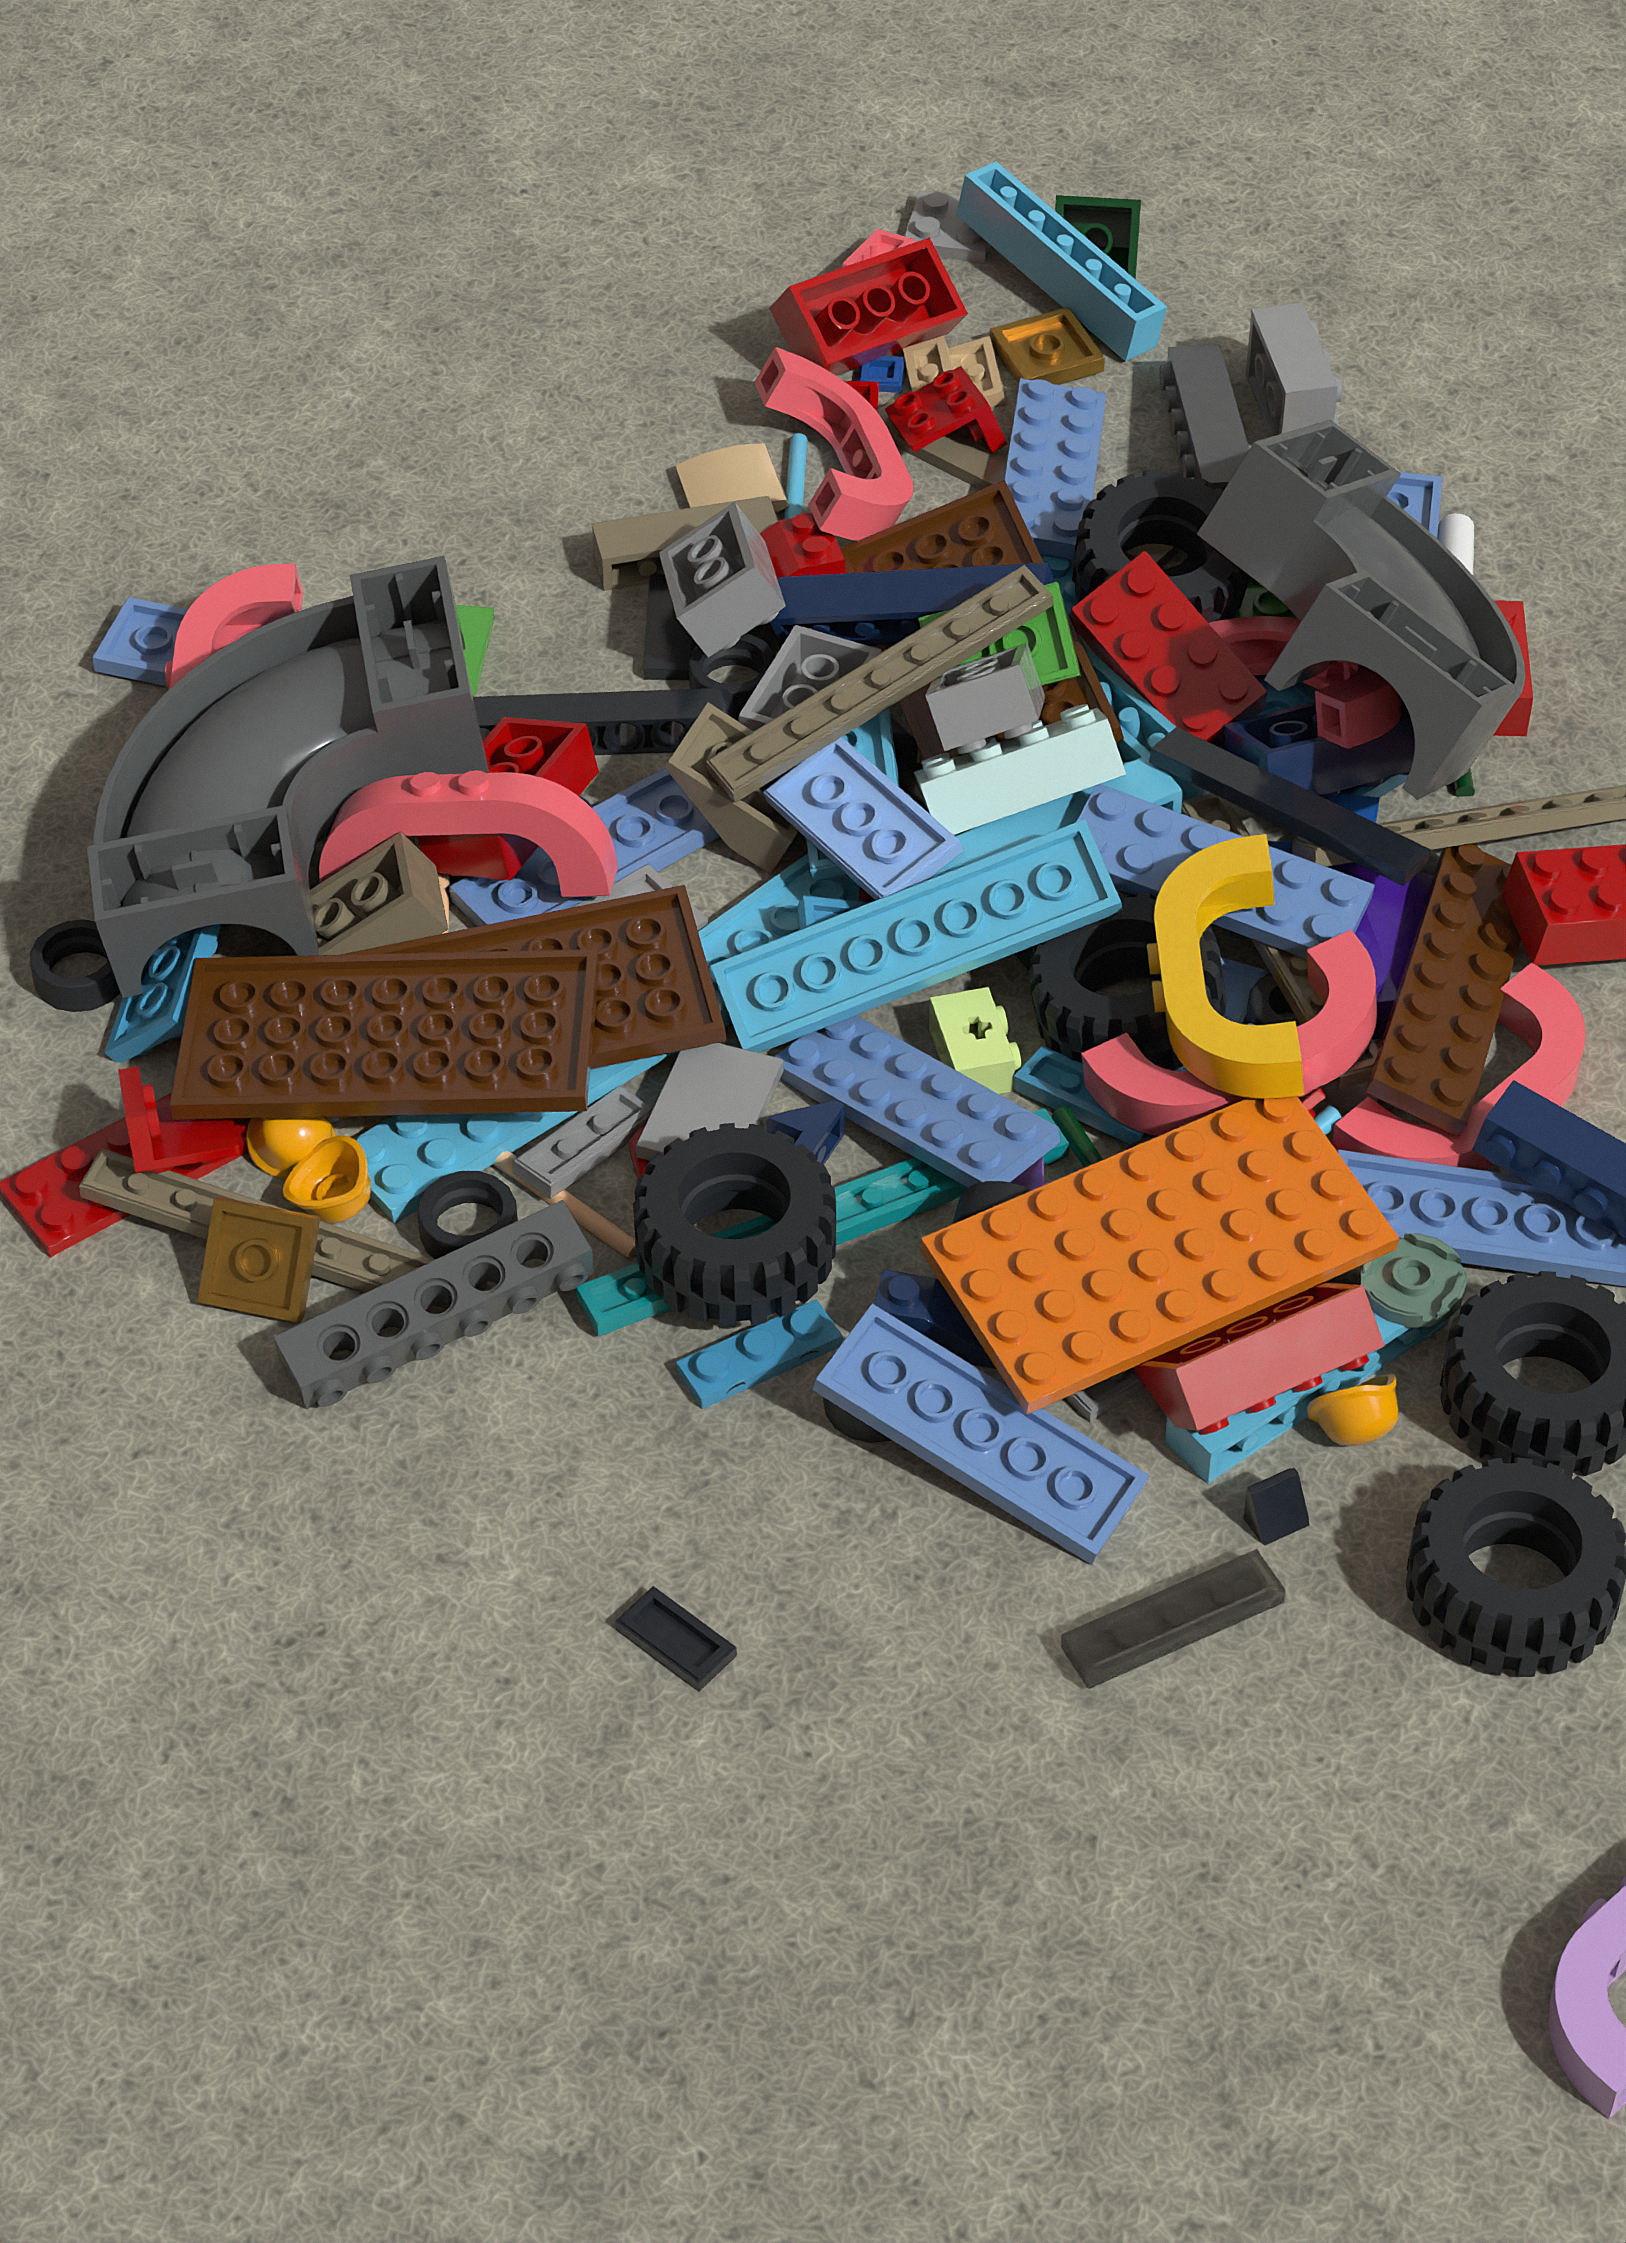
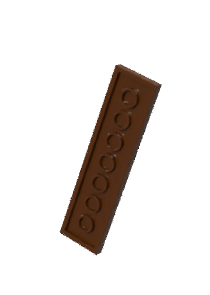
M1473 844L1451 846L1442 849L1365 1090L1366 1093L1458 1137L1468 1124L1505 995L1500 991V988L1509 981L1521 940L1501 894L1512 864L1483 852Z

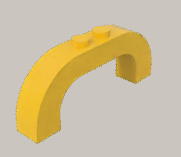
M1266 834L1219 842L1195 853L1177 866L1163 883L1158 893L1154 910L1157 943L1147 944L1150 975L1161 974V981L1152 982L1155 1013H1166L1170 1043L1179 1061L1195 1077L1218 1090L1242 1097L1272 1099L1304 1095L1302 1059L1296 1021L1268 1025H1244L1230 1021L1217 1013L1210 1005L1206 995L1199 946L1203 932L1217 918L1236 910L1275 905L1272 867Z

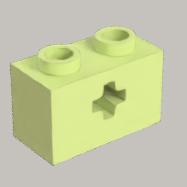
M989 987L930 997L929 1030L940 1061L998 1094L1014 1091V1073L1021 1069L1020 1052L1016 1042H1008L1006 1036L1008 1034V1023L1005 1010L1002 1005L995 1006Z

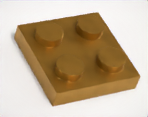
M1069 307L990 328L993 348L1018 384L1020 378L1027 380L1041 379L1057 385L1104 372L1105 357Z
M224 1197L214 1198L197 1302L296 1323L301 1322L306 1310L321 1217Z

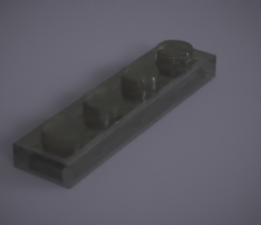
M1255 1549L1061 1635V1648L1086 1687L1090 1689L1283 1604L1286 1590L1258 1549Z

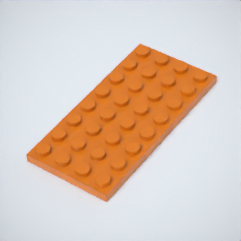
M1297 1096L1272 1099L1249 1097L921 1238L920 1251L1027 1415L1395 1251L1400 1238Z

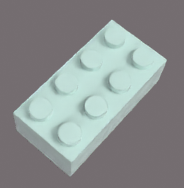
M1083 704L1061 712V721L1043 726L1041 720L1032 723L1033 730L1023 735L997 742L994 736L985 739L987 743L985 746L951 759L949 753H943L922 761L923 769L915 771L914 774L927 812L955 835L1126 775L1108 718L1098 708L1089 710L1088 704Z

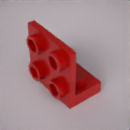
M962 366L940 373L931 383L914 392H907L899 396L893 404L885 408L887 416L912 452L924 448L963 425H966L975 442L983 439L992 453L1008 445L989 403Z
M139 1066L118 1069L135 1173L144 1171L162 1173L173 1169L175 1166L197 1162L215 1164L225 1160L227 1157L239 1154L233 1118L173 1119L170 1107L156 1108L152 1084L142 1085Z

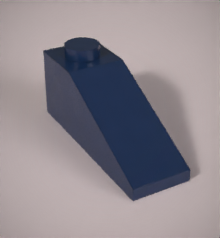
M883 1269L874 1305L969 1364L997 1369L939 1279Z

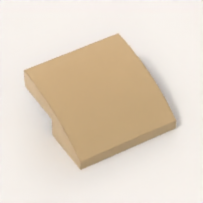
M941 336L903 348L912 392L931 383L940 373L962 366L990 407L1007 404L990 336L948 348L945 337Z
M765 443L721 448L675 465L690 508L762 496L770 497L775 513L789 507Z

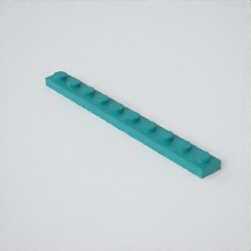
M1045 1108L1032 1112L1056 1125ZM1060 1129V1143L1043 1156V1166L1068 1156L1069 1142ZM916 1157L835 1187L836 1243L839 1245L958 1199L968 1187ZM762 1215L710 1236L722 1239H745L766 1232L775 1226L777 1222L766 1215ZM638 1263L583 1283L576 1288L577 1301L598 1337L672 1309L664 1303V1294L659 1297L646 1284L645 1275L640 1272Z

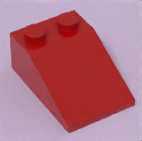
M801 513L793 518L780 520L760 533L766 543L777 580L779 577L846 573L845 559L834 535L819 530L812 513Z

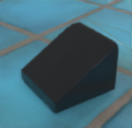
M1289 1468L1247 1487L1243 1519L1265 1546L1309 1526V1516L1299 1473L1295 1468Z

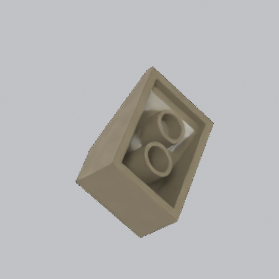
M708 702L666 764L665 769L729 848L771 874L798 833V830L767 803L763 791L794 767L734 803L709 773L706 761L754 731Z
M401 831L310 890L319 955H340L439 935L448 930L436 865ZM289 944L290 956H298Z

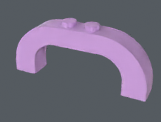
M1626 1876L1619 1885L1620 1891L1608 1902L1604 1898L1598 1899L1581 1918V1927L1572 1936L1561 1956L1548 2009L1550 2039L1561 2068L1578 2092L1608 2119L1626 2104V2028L1614 2014L1607 1993L1609 1986L1626 1971Z

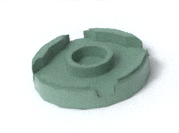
M1404 1233V1238L1399 1239L1395 1251L1361 1265L1359 1272V1285L1364 1286L1372 1311L1385 1320L1403 1325L1406 1328L1430 1327L1447 1321L1460 1309L1468 1282L1466 1271L1461 1266V1258L1457 1252L1441 1240L1420 1233Z

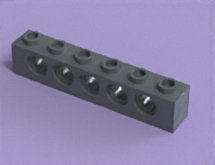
M561 1200L274 1336L279 1361L306 1410L316 1405L321 1407L333 1405L342 1400L348 1391L367 1382H381L390 1377L396 1368L415 1359H429L438 1354L450 1342L463 1336H477L486 1331L494 1321L511 1313H525L534 1308L542 1298L559 1290L570 1291L579 1287L587 1280L588 1276L594 1274L592 1249L565 1202ZM530 1259L545 1261L543 1265L536 1268H527L522 1265ZM486 1281L497 1284L496 1287L488 1291L475 1289V1286ZM444 1304L449 1306L445 1312L440 1314L427 1312L433 1305ZM388 1327L401 1329L397 1335L392 1337L378 1335L380 1331ZM340 1350L353 1352L350 1357L344 1360L330 1359L333 1353Z

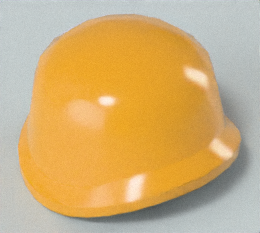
M324 1117L251 1118L246 1132V1144L252 1161L262 1172L280 1179H287L299 1161L304 1159L317 1145L336 1135L332 1123Z
M345 1135L331 1137L317 1145L304 1159L299 1161L287 1177L283 1186L284 1197L290 1204L302 1208L309 1215L321 1217L320 1221L328 1224L343 1223L355 1217L364 1209L371 1195V1180L368 1174L367 1158L361 1145L355 1139Z
M1390 1373L1374 1377L1359 1386L1338 1390L1315 1398L1307 1406L1308 1418L1317 1422L1332 1442L1342 1446H1359L1384 1437L1394 1428L1399 1419L1395 1374Z

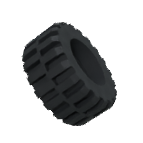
M1158 469L1145 470L1142 472L1141 477L1135 478L1134 474L1122 477L1117 480L1116 487L1112 484L1105 486L1097 493L1096 499L1088 503L1083 511L1082 521L1079 522L1072 564V581L1075 583L1074 592L1078 602L1131 562L1124 554L1126 551L1144 544H1165L1186 552L1199 564L1200 568L1193 572L1168 577L1208 623L1235 618L1236 610L1241 608L1249 575L1197 535L1223 491L1219 487L1215 490L1208 487L1209 482L1201 477L1195 476L1193 480L1183 477L1182 471L1170 470L1169 474H1158Z
M1137 892L1136 897H1125L1124 893H1118L1123 911L1042 942L1034 948L1030 958L1031 968L1028 971L1029 986L1038 1030L1041 1038L1045 1040L1046 1047L1063 1054L1072 1061L1076 1060L1082 1063L1081 1053L1128 1033L1141 1053L1155 1065L1164 1069L1171 1068L1172 1071L1184 1066L1179 1061L1170 1043L1166 1013H1155L1152 988L1134 995L1118 997L1095 993L1105 985L1125 978L1144 977L1161 981V974L1150 975L1147 944L1157 943L1154 922L1156 900L1152 894ZM1208 926L1199 942L1206 995L1213 1009L1221 1016H1224L1227 999L1220 950L1216 944L1215 934L1210 926Z
M735 1123L720 1124L719 1129L707 1131L706 1127L691 1131L689 1139L682 1141L680 1138H677L665 1146L664 1156L660 1154L655 1155L645 1167V1174L638 1179L634 1191L635 1202L633 1203L637 1263L640 1272L645 1275L646 1284L659 1297L664 1294V1303L681 1313L686 1309L689 1311L690 1318L707 1323L710 1318L720 1320L721 1326L736 1327V1321L750 1320L751 1325L766 1323L767 1316L776 1313L780 1318L796 1309V1301L799 1300L803 1304L818 1292V1284H822L827 1280L832 1270V1259L836 1256L837 1245L835 1188L831 1186V1176L825 1165L819 1161L816 1162V1155L802 1143L796 1147L794 1145V1138L778 1130L775 1134H770L766 1132L764 1126L749 1124L748 1128H735ZM731 1209L755 1211L777 1222L775 1226L766 1232L745 1239L717 1238L705 1234L694 1227L701 1219L713 1213Z
M1540 1271L1538 1277H1528L1526 1272L1507 1277V1283L1501 1284L1499 1280L1494 1281L1481 1288L1480 1296L1475 1294L1469 1297L1461 1306L1460 1314L1453 1319L1449 1329L1440 1380L1442 1408L1447 1415H1450L1449 1425L1459 1438L1468 1436L1467 1447L1480 1458L1488 1454L1493 1459L1502 1458L1503 1463H1515V1458L1517 1457L1533 1459L1532 1465L1547 1468L1548 1463L1562 1467L1564 1469L1563 1475L1571 1479L1574 1471L1581 1470L1583 1476H1587L1601 1471L1604 1460L1609 1465L1619 1460L1626 1453V1303L1624 1301L1620 1304L1615 1302V1294L1601 1285L1597 1289L1586 1285L1585 1278L1572 1274L1570 1279L1556 1277V1272ZM1524 1357L1552 1358L1576 1368L1592 1385L1570 1393L1543 1392L1517 1381L1506 1371L1503 1365Z
M1517 1457L1515 1458V1463H1503L1502 1458L1485 1460L1482 1463V1468L1475 1469L1473 1465H1468L1455 1471L1452 1481L1448 1478L1441 1480L1431 1490L1430 1498L1422 1502L1417 1513L1406 1568L1408 1571L1406 1577L1407 1597L1414 1601L1412 1612L1418 1623L1423 1627L1430 1624L1428 1636L1442 1649L1448 1644L1455 1649L1453 1657L1468 1666H1470L1472 1660L1485 1664L1484 1672L1500 1676L1502 1669L1516 1670V1677H1535L1536 1669L1545 1668L1548 1674H1553L1566 1670L1569 1658L1575 1663H1580L1592 1655L1594 1646L1603 1644L1611 1632L1613 1621L1617 1618L1626 1581V1532L1618 1518L1612 1519L1613 1507L1601 1494L1594 1497L1591 1494L1593 1486L1579 1476L1571 1479L1563 1475L1564 1469L1551 1463H1548L1547 1468L1532 1465L1533 1459ZM1491 1545H1520L1545 1555L1557 1565L1565 1578L1555 1584L1542 1588L1523 1589L1510 1587L1496 1582L1483 1574L1470 1560L1469 1555Z

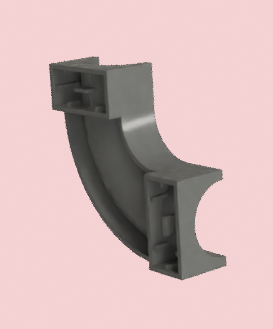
M1326 420L1256 441L1251 446L1197 535L1273 593L1301 621L1264 680L1278 691H1281L1323 673L1333 660L1354 662L1375 671L1386 679L1398 692L1408 709L1414 728V760L1409 776L1402 788L1419 800L1456 781L1468 772L1523 691L1525 663L1519 643L1509 623L1487 591L1462 562L1416 519L1387 497L1401 473L1332 420Z
M445 556L350 575L353 596L322 603L284 616L230 643L189 671L156 702L138 723L120 750L106 779L97 808L93 845L87 846L94 919L123 998L142 994L141 974L149 957L161 945L179 934L203 926L215 924L254 926L270 931L284 939L298 956L319 955L309 888V863L316 844L329 826L333 824L343 804L361 788L385 778L417 775L423 772H433L436 774H464L475 770L485 773L489 772L465 661L464 650L466 647Z

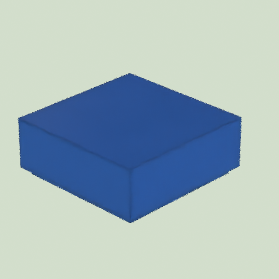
M883 356L871 363L863 364L860 366L858 381L879 382V392L901 393L905 357Z

